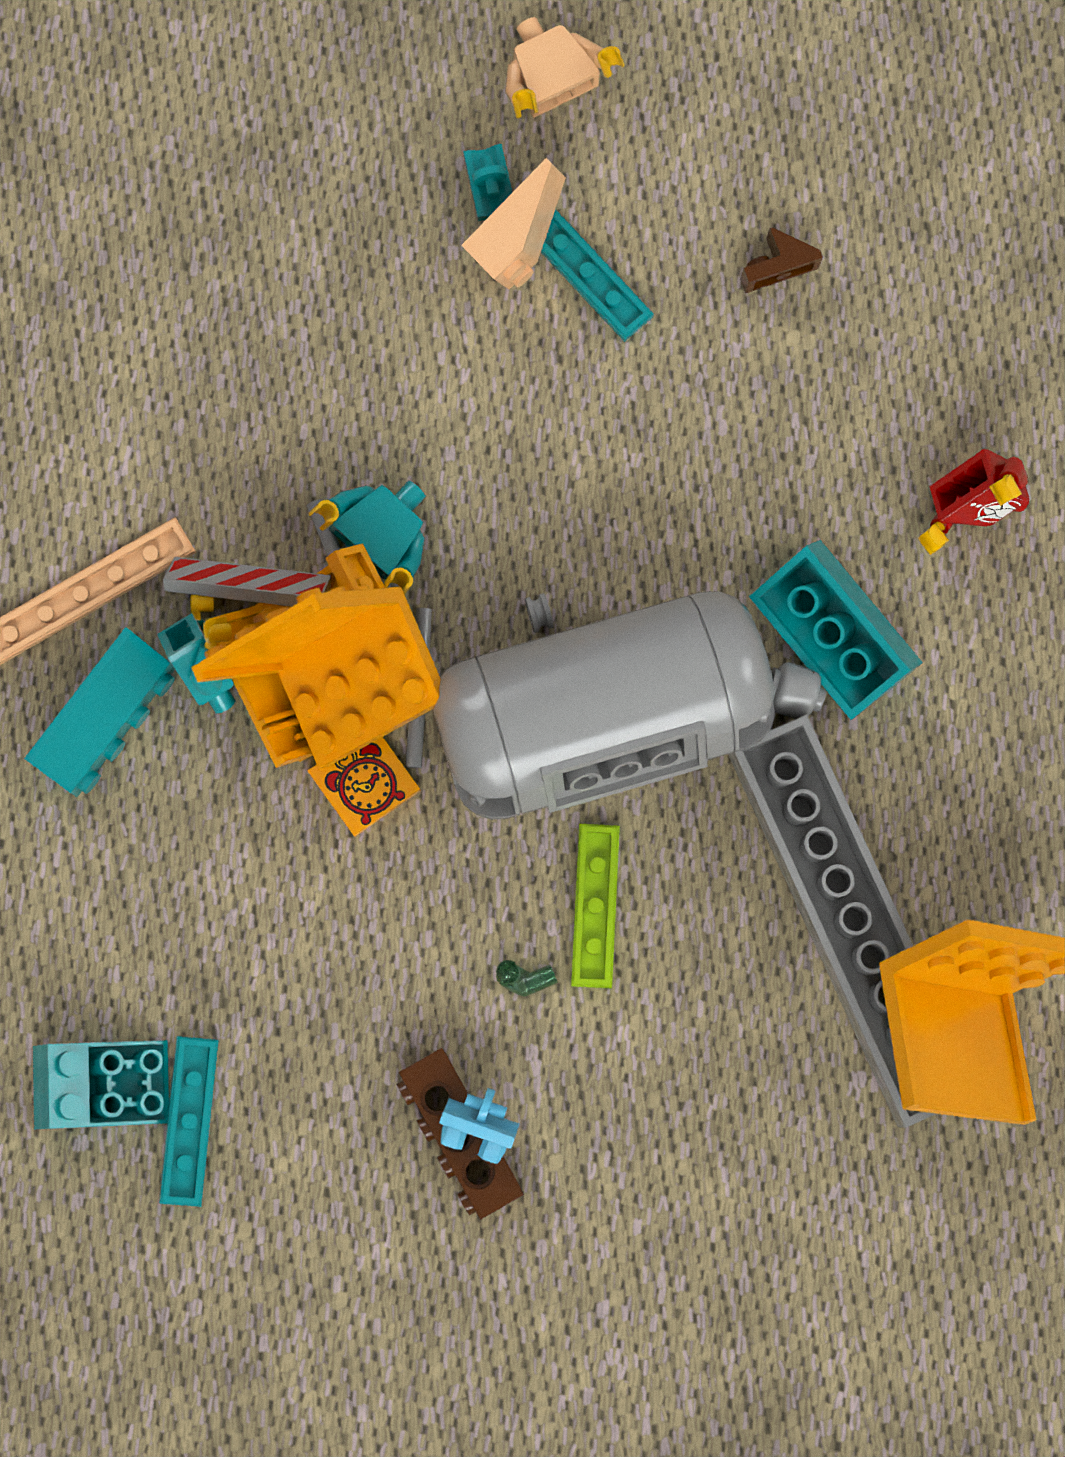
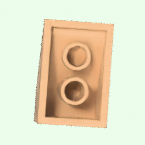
M547 158L461 245L494 280L507 289L512 288L514 285L517 288L522 286L533 275L534 270L532 267L538 262L566 179Z

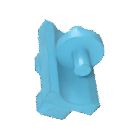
M488 1088L484 1099L471 1094L467 1095L465 1103L448 1099L439 1122L443 1125L440 1143L453 1149H462L467 1134L483 1139L478 1156L483 1160L498 1164L506 1149L512 1148L519 1123L504 1118L507 1107L493 1103L492 1100L496 1090Z

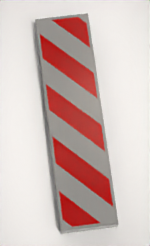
M174 557L163 578L164 591L292 607L297 604L296 597L306 591L320 588L321 593L329 591L331 589V575Z

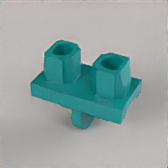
M497 144L483 150L463 151L478 222L486 220L512 193L502 144Z

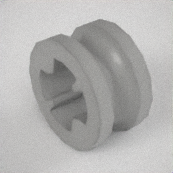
M539 594L537 600H532L530 597L525 598L533 632H539L542 626H547L548 629L554 628L545 594Z

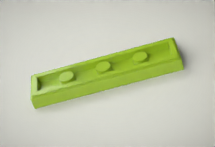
M579 823L571 987L612 989L620 826Z

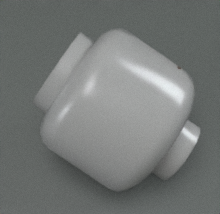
M786 662L779 668H772L771 673L775 689L773 699L775 713L792 719H798L805 715L809 716L812 711H820L826 697V690L821 688V677L816 671L791 662Z

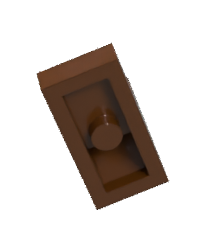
M769 228L766 240L773 258L769 259L768 256H760L749 261L746 264L747 267L743 268L740 280L745 293H749L819 269L823 255L821 250L775 228Z

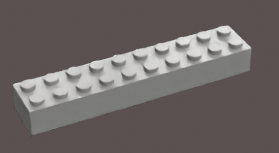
M805 715L770 730L761 742L745 750L728 754L894 1121L897 1127L906 1128L936 1113L904 1110L902 1108L879 962L912 947L913 944L810 720Z

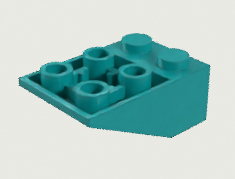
M168 1040L59 1043L33 1046L34 1130L166 1124L169 1109Z

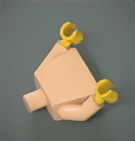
M531 17L517 27L523 43L514 48V60L507 67L505 92L514 106L516 118L522 117L521 111L524 109H530L533 118L598 87L600 75L598 68L602 70L606 78L612 76L611 66L619 65L623 68L625 64L617 47L609 46L603 48L577 33H569L563 25H558L544 32L537 18Z

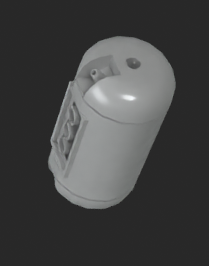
M720 591L697 592L475 656L476 659L472 657L462 660L448 667L440 676L439 699L433 709L451 776L463 804L477 816L498 820L519 816L520 813L526 814L548 807L549 813L699 770L708 767L707 760L745 750L761 742L771 729L775 717L773 703L775 689L766 650L746 606L732 595Z

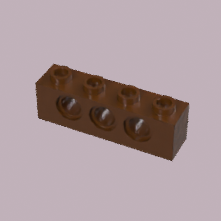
M443 1048L399 1072L403 1080L396 1085L407 1105L409 1106L415 1102L423 1117L416 1121L427 1141L430 1142L436 1139L443 1154L437 1156V1159L448 1179L456 1175L464 1190L457 1193L469 1216L476 1212L481 1220L524 1195L503 1156L498 1164L483 1160L478 1156L483 1139L470 1135L469 1142L462 1149H453L440 1143L443 1125L439 1122L444 1109L441 1111L430 1109L426 1103L427 1092L433 1087L441 1086L448 1091L450 1099L465 1103L468 1095ZM477 1159L485 1161L491 1170L489 1179L481 1184L471 1182L466 1175L468 1164Z

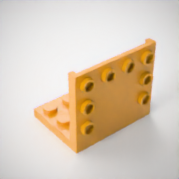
M361 585L350 591H346L344 586L321 593L320 588L306 591L296 597V605L291 608L283 607L270 612L265 616L266 623L259 627L251 626L237 632L234 635L236 641L229 645L221 644L207 650L204 653L206 659L191 667L198 683L278 673L318 769L329 767L434 709L439 699L441 682L439 673L402 588L370 589L368 585Z
M967 919L879 962L902 1108L904 1110L1022 1125L1037 1120L1013 993L1024 988L1041 986L1045 983V979L1052 975L1065 974V938Z

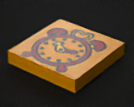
M383 737L329 767L318 769L316 764L307 770L354 837L421 791Z

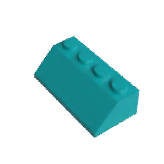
M821 540L806 545L749 596L806 667L820 675L821 685L850 720L862 713L923 663Z
M125 627L24 759L75 797H78L81 792L88 794L98 783L101 774L97 771L106 759L112 762L123 750L126 742L122 738L131 727L138 729L147 719L150 713V709L147 706L156 694L162 697L170 689L175 680V677L171 675L175 668L168 660Z

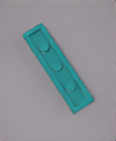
M555 209L541 253L625 342L654 317V313Z
M176 1036L159 1204L202 1206L219 1040Z

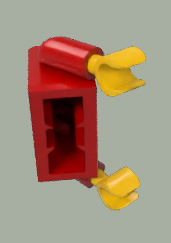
M982 449L929 486L937 514L931 521L930 528L918 537L919 542L929 555H932L949 542L945 534L948 533L953 524L987 527L995 524L1013 511L1022 512L1027 508L1029 504V494L1026 488L1028 475L1022 460L1017 457L1006 459L988 449Z

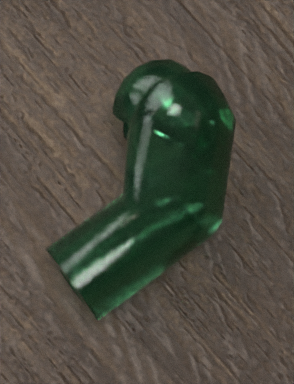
M503 960L496 968V978L503 988L522 997L529 996L558 983L550 964L536 971L529 972L517 966L512 960Z

